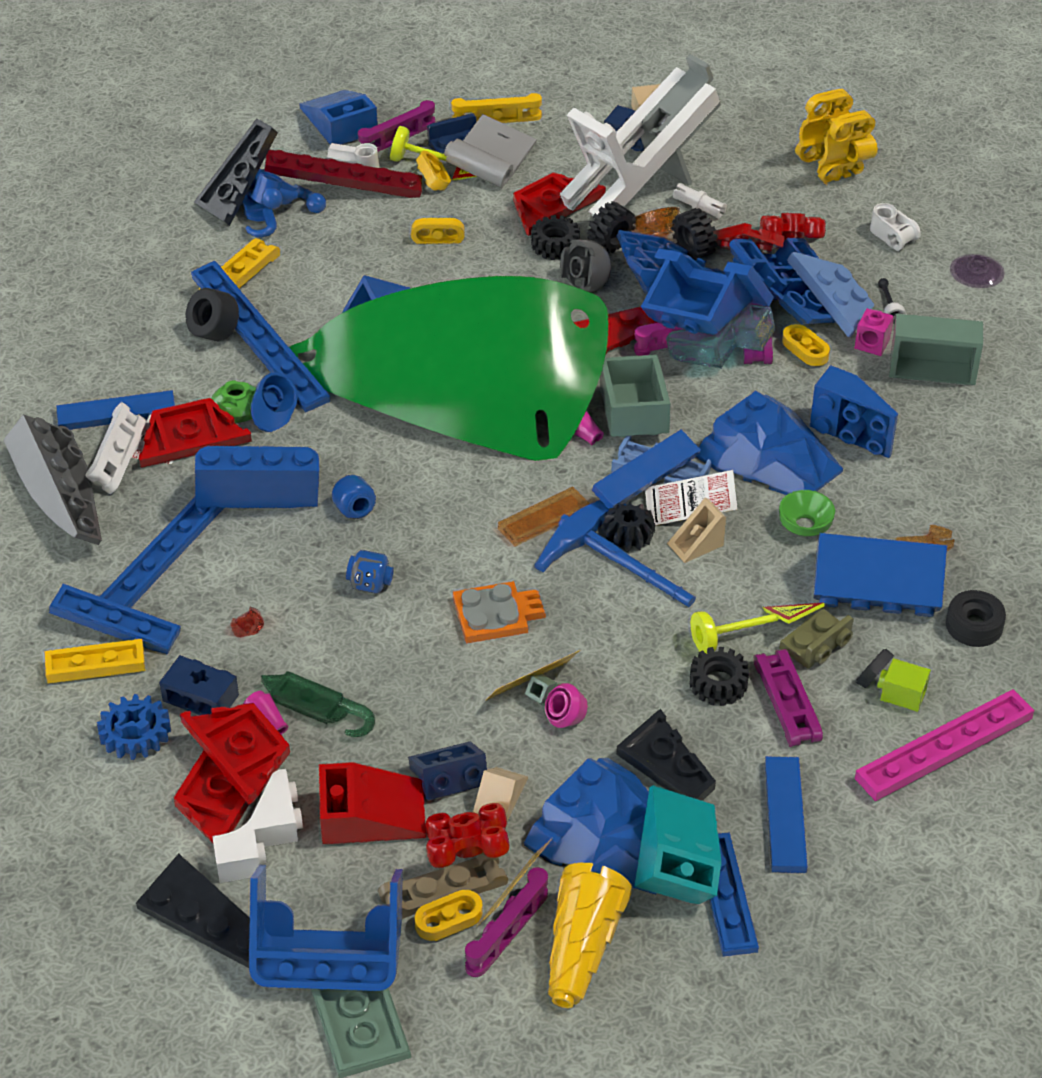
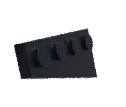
M256 118L194 203L230 226L278 132L270 125Z
M178 853L136 902L137 909L249 968L250 917Z

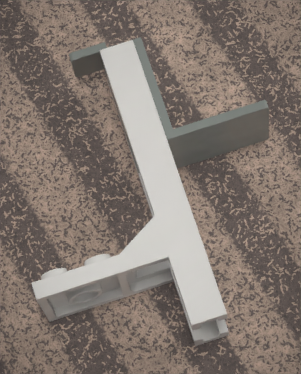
M689 54L686 58L689 70L685 72L676 67L617 132L611 125L596 121L588 112L583 113L573 108L567 114L587 162V165L560 193L563 203L567 208L573 211L613 167L616 169L619 178L588 211L591 216L595 213L598 214V209L601 206L605 208V203L607 202L611 204V201H615L625 206L659 168L687 185L692 184L680 149L721 106L716 88L709 85L714 78L708 63ZM641 137L645 150L633 163L626 162L624 154Z

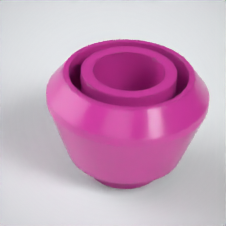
M562 683L556 686L549 693L545 702L547 718L553 726L558 728L579 724L585 718L588 709L585 696L574 685L569 683Z

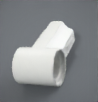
M331 143L328 148L327 159H335L353 164L359 163L364 166L379 168L377 147L373 144L364 143L357 147Z

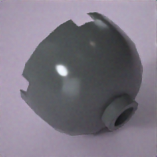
M593 240L570 241L572 244L570 247H565L561 255V278H567L574 287L594 293L605 286L610 277L612 265L608 252L603 246ZM576 278H582L581 287L575 285Z

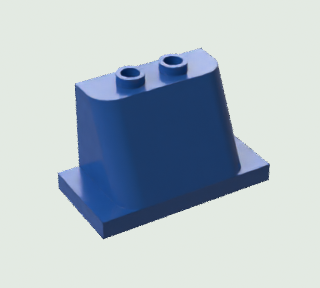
M659 248L654 258L661 266V269L641 308L648 317L667 328L674 329L678 327L693 334L701 332L715 335L750 303L769 307L774 297L750 265L728 261L724 269L725 274L695 269L681 252Z

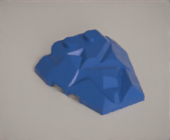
M618 231L617 238L626 261L646 295L661 269V266L654 258L659 248L681 252L695 269L725 274L718 268H705L706 261L701 258H697L695 261L687 255L688 251L665 237Z
M786 238L783 247L779 248L775 254H762L752 239H732L729 246L734 256L733 262L752 266L773 295V300H778L779 304L800 324L836 323L787 261L792 252L819 258L804 238Z
M754 391L715 420L712 433L703 439L699 446L701 451L696 457L705 464L708 459L711 460V468L718 472L733 470V473L743 476L744 481L752 483L753 480L769 485L770 490L785 495L798 490L817 492L843 472L842 466L794 410L766 394L763 395L758 391Z
M588 758L545 801L542 807V816L533 824L524 841V846L536 853L552 838L539 855L550 863L562 866L563 863L568 865L580 862L593 863L591 872L600 874L602 866H605L623 875L630 882L632 888L657 894L635 887L649 791L635 774L611 759L599 758L596 761Z

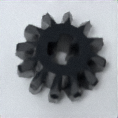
M631 501L628 505L618 502L616 508H609L603 521V530L606 539L611 543L614 542L617 547L620 548L624 545L627 552H629L631 546H635V548L641 551L643 544L650 545L653 533H655V523L651 510H645L643 504L634 506Z

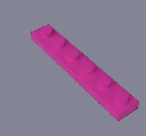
M1012 689L857 769L855 780L874 801H877L1033 719L1035 710Z

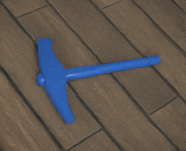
M601 500L579 509L570 517L564 514L559 521L557 530L535 563L537 570L545 572L553 561L559 559L565 553L586 544L608 559L646 580V583L649 582L673 597V600L676 599L687 607H690L696 600V597L685 591L682 586L679 587L656 573V570L648 568L596 533L597 529L603 524L609 510Z

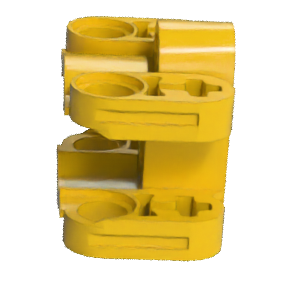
M844 89L818 93L807 101L805 110L808 113L807 119L802 122L799 133L800 141L795 148L796 155L804 162L821 159L818 161L817 173L819 179L826 185L833 180L839 181L841 176L844 178L850 177L851 173L848 170H851L855 175L861 173L864 169L863 160L874 158L878 151L877 142L871 135L876 124L875 119L865 110L850 113L849 110L853 105V98ZM823 103L822 106L817 111H815V108L819 104ZM810 146H812V148H811L807 153L804 154V152L806 151V149L809 148Z

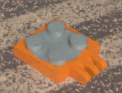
M514 581L453 591V600L466 644L528 633L527 621L546 618L539 592L537 590L517 592Z

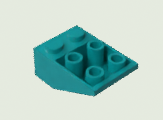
M652 785L649 787L635 887L693 904H701L716 897L721 869V854L715 805Z

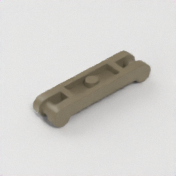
M483 852L476 858L403 881L402 897L408 895L410 901L404 902L402 900V919L415 915L421 906L459 890H471L480 894L506 885L509 879L504 869L498 866L499 858H489ZM485 870L487 875L478 878L476 873ZM391 881L382 884L378 888L381 901L390 904Z

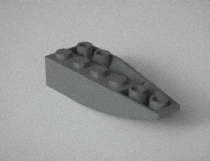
M23 414L4 439L22 482L38 506L55 524L74 538L99 545L102 538L91 480L85 476L88 466L83 458L82 451L74 439L73 432L65 426H56L47 423L42 418H33Z

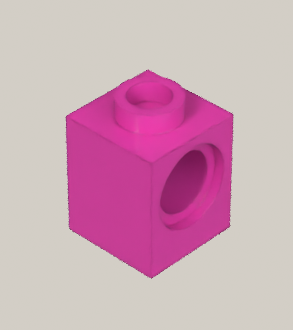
M867 308L857 326L854 349L882 356L890 341L894 316Z

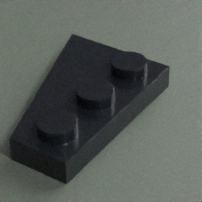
M661 709L617 745L616 755L666 790L701 801L715 790L716 780L696 754L691 753L682 742V736L677 729L673 730L666 721L667 716Z

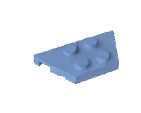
M792 252L787 259L788 263L844 333L851 337L857 330L858 323L866 309H872L875 305L868 297L867 292L858 285L851 272L843 265Z

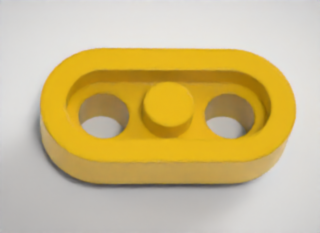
M423 150L416 159L417 168L424 175L425 183L429 188L434 191H444L451 183L444 165L435 155Z
M420 218L415 220L411 226V238L416 244L461 243L465 237L464 224L456 218Z
M792 324L784 328L782 343L800 360L810 366H821L828 362L829 345L809 328L800 324Z
M459 890L421 906L415 913V930L421 938L428 941H437L474 926L482 918V899L471 890ZM462 909H468L471 911L467 914L459 913V911ZM431 922L439 924L435 927L427 926Z

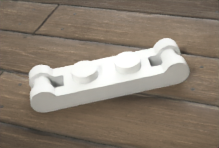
M123 402L113 411L112 421L94 462L85 475L92 482L97 481L103 485L102 489L108 494H112L118 488L146 423V419L139 414L134 415L130 412V407ZM104 469H106L107 471H109V472H110V475H108L107 473H105V472H104Z

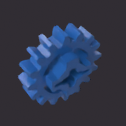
M134 694L130 701H127L123 696L120 697L121 704L116 705L112 702L108 704L110 712L101 711V721L97 722L100 743L106 746L108 753L116 750L117 758L121 759L125 753L130 755L131 760H135L137 753H141L146 758L148 757L149 749L158 752L160 750L159 742H168L167 733L171 732L169 713L167 709H163L160 700L152 704L151 696L149 695L144 700H139L138 694Z

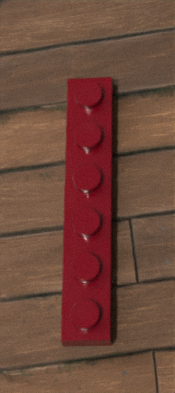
M269 149L265 157L264 171L278 176L408 198H420L422 192V175L411 172H399L387 168L364 166L359 163L353 164L335 159L317 158L307 154L288 153L282 150Z

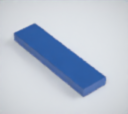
M173 390L56 405L58 426H65L73 430L110 425L113 411L122 402L130 407V412L134 415L139 414L147 420L152 411L175 406Z
M681 429L595 483L592 491L608 509L616 508L618 502L624 504L697 457L701 449Z
M62 584L49 606L50 614L125 641L142 639L144 648L164 654L169 653L181 632L180 625L66 584Z
M765 756L772 872L807 873L799 757Z
M730 832L719 833L721 869L717 896L709 899L722 955L725 957L758 953L759 946Z

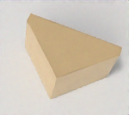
M705 497L667 544L684 563L724 546L726 517L709 498Z
M498 767L484 770L473 812L478 814L479 809L483 805L500 803L505 809L508 821L528 780V776Z

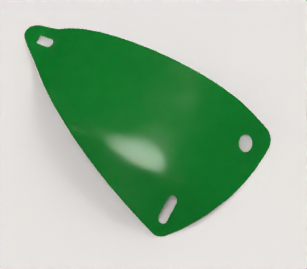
M525 276L465 278L418 286L370 300L341 313L327 322L313 336L291 345L289 348L297 357L300 353L313 349L316 350L315 358L304 362L303 365L328 392L443 435L529 460L540 461L558 458L576 432L588 408L605 361L608 342V310L605 303L597 295L553 280ZM580 309L586 313L589 318V325L586 328H580L573 323L571 319V312L573 310ZM537 410H543L547 414L549 445L547 447L540 446L537 441L535 420Z

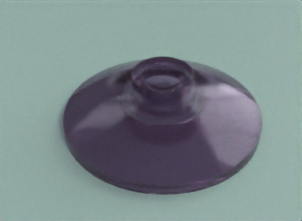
M983 254L961 255L954 259L950 265V272L953 278L959 283L972 288L993 287L999 284L1005 275L1003 266L997 260Z

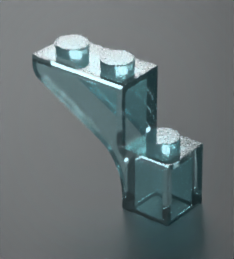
M749 304L715 335L701 332L693 334L685 329L673 331L666 338L670 358L680 362L722 369L735 347L762 351L775 331L772 309L770 307Z

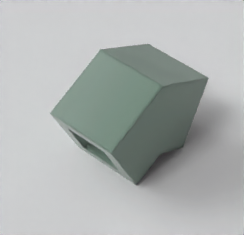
M542 674L534 675L530 679L525 695L545 706L547 696L558 686V683Z

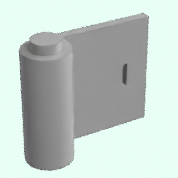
M482 114L463 141L457 138L454 142L450 141L444 155L447 156L446 162L503 188L534 147L537 139Z

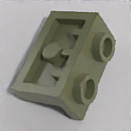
M822 608L782 639L779 648L781 650L786 649L789 656L807 669L817 662L822 664L829 658L835 647L838 645L844 647L850 641L853 635L851 630L854 618L847 615L839 621Z

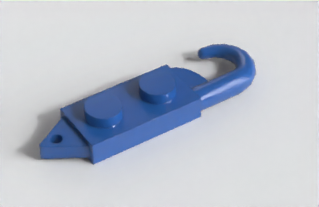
M251 184L242 202L244 213L249 220L265 221L267 227L262 230H254L250 226H246L245 229L251 236L267 237L275 232L277 222L272 209L252 199L251 196L255 186Z

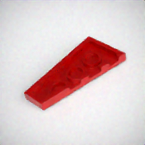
M641 306L608 314L606 354L614 348H621L630 344V341L635 339V329L637 327L658 322L648 317ZM589 319L573 323L580 328H586L589 325Z

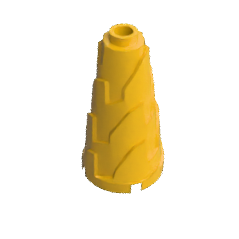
M581 862L567 865L562 871L557 898L558 906L553 925V934L555 936L549 961L551 970L548 995L552 997V1002L562 1008H572L574 1004H578L580 1000H583L593 973L596 974L607 943L611 944L621 914L630 900L632 893L630 882L620 873L605 866H602L600 874L591 872L593 863Z

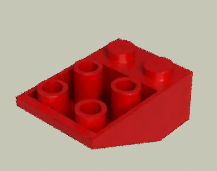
M354 762L319 764L322 844L426 838L424 793L421 779Z

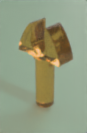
M930 525L928 535L896 537L895 539L897 541L947 545V551L951 550L955 543V539L940 540V538H952L953 531L937 525Z

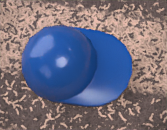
M278 372L269 373L256 386V392L251 404V415L254 424L262 431L273 432L290 421L297 404L298 395L296 387L286 375Z

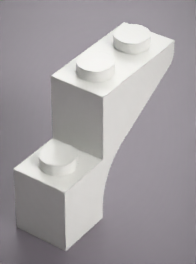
M286 769L277 770L272 773L253 815L245 825L230 833L212 836L219 883L251 878L260 864L267 863L264 847L298 841L297 829L303 828L300 808L293 809L292 802H298L295 781L288 782Z

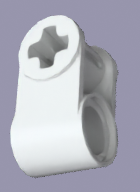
M880 203L874 207L870 231L886 242L887 245L899 251L904 248L906 243L910 241L915 242L920 238L921 231L918 224L897 210L893 205Z

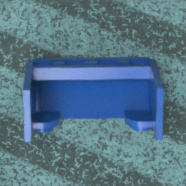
M259 865L250 878L249 972L253 981L263 987L381 991L390 987L395 980L398 967L402 926L403 869H395L391 879L390 904H380L373 907L368 912L365 920V932L294 929L292 909L282 901L266 900V865Z

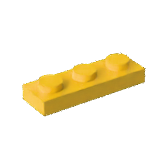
M142 639L45 651V672L48 684L146 671Z

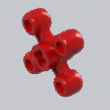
M781 213V218L780 216H762L760 219V229L785 236L784 241L786 238H804V236L806 238H824L826 221L821 217H805V213Z
M500 803L483 805L479 809L478 814L465 812L451 818L447 813H436L429 816L425 823L429 838L426 852L429 863L434 868H444L452 865L456 856L471 858L484 852L489 858H498L507 854L510 848L508 834L505 830L507 816L503 805Z

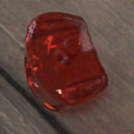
M249 607V611L236 619L232 618L230 624L232 632L239 638L257 634L264 626L261 612L254 607Z

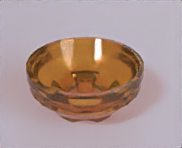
M680 207L660 208L634 217L636 218L635 229L642 234L654 236L669 235L674 232L671 230V226L674 225L672 220L680 214Z

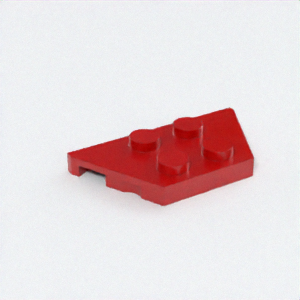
M553 172L514 192L513 202L525 233L530 236L533 224L536 225L538 219L542 221L545 216L551 219V215H556L557 219H560V216L566 217L600 199L606 193V187L598 184L572 211L564 205L560 193L574 178H568L565 175Z
M748 223L713 231L718 238L715 240L718 243L717 246L723 249L730 250L729 243L732 239H752L758 249L764 253H772L773 249L782 248L785 236L765 229L753 230L751 229L752 225Z
M211 398L154 410L149 421L150 427L144 437L143 451L139 454V463L142 468L196 455L201 448L207 446H235L252 442L251 432L247 428L243 430L235 423L234 417L227 411L221 410L219 405Z
M254 703L241 704L232 708H211L212 714L191 716V711L181 713V723L248 804L256 800L267 785L272 773L280 768L290 754L289 743Z
M204 750L174 796L175 807L212 843V836L234 831L249 806Z

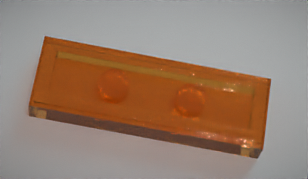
M572 486L499 521L498 530L516 547L557 527L564 514L570 517L573 513L590 503Z

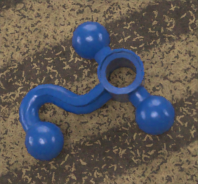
M259 169L252 182L255 186L251 196L252 199L269 209H276L280 205L290 204L296 198L305 199L306 208L312 213H320L326 208V199L320 193H314L297 184L294 186L290 185L279 176L266 172L264 169Z

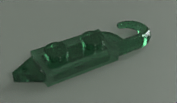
M289 671L281 675H261V682L270 693L274 703L324 724L338 722L349 713L362 718L365 724L356 730L346 729L344 733L347 736H365L373 730L376 724L375 715L371 709L343 697V693Z

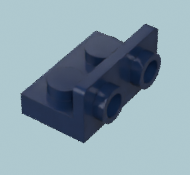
M474 113L429 124L427 126L428 145L432 151L444 154L446 146L450 141L454 142L457 138L463 141L476 124V116Z
M471 741L408 757L409 768L422 780L423 793L427 800L480 787L483 772L487 770L486 753Z

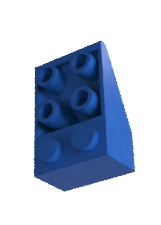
M342 90L299 104L300 109L330 145L331 143L341 145L357 140L360 129H370L378 125L377 107L366 94Z
M830 365L814 387L810 427L816 429L819 433H827L842 439L847 444H854L867 449L874 455L890 458L898 413L857 375Z

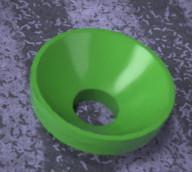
M232 380L217 389L211 399L219 405L221 410L227 411L233 416L235 423L249 421L253 419L251 404L256 387L246 382ZM230 391H243L242 394L237 396H232L228 394V392Z
M812 490L793 491L781 500L779 506V517L782 525L799 536L811 537L826 532L831 527L835 516V507L832 501L822 493ZM801 518H808L814 522V525L810 528L801 527L797 524V521Z

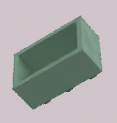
M896 314L890 352L889 377L975 385L983 348V321Z
M658 355L605 358L600 375V391L611 437L669 433L671 403Z

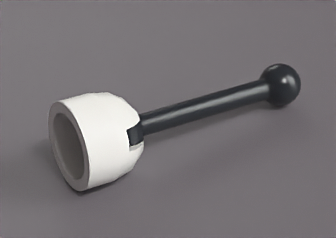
M881 278L878 281V286L883 289L888 303L883 313L893 315L894 320L896 319V314H906V311L901 304L893 302L888 289L889 281L886 278Z

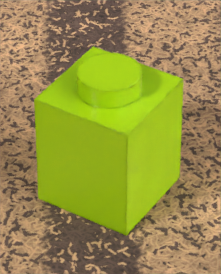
M893 658L889 669H883L878 680L877 688L882 689L880 700L918 712L928 688L931 669Z

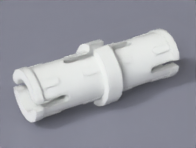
M682 183L676 186L680 190H674V199L691 205L692 208H700L717 219L723 215L720 212L725 213L726 203L709 197L702 190L698 192Z

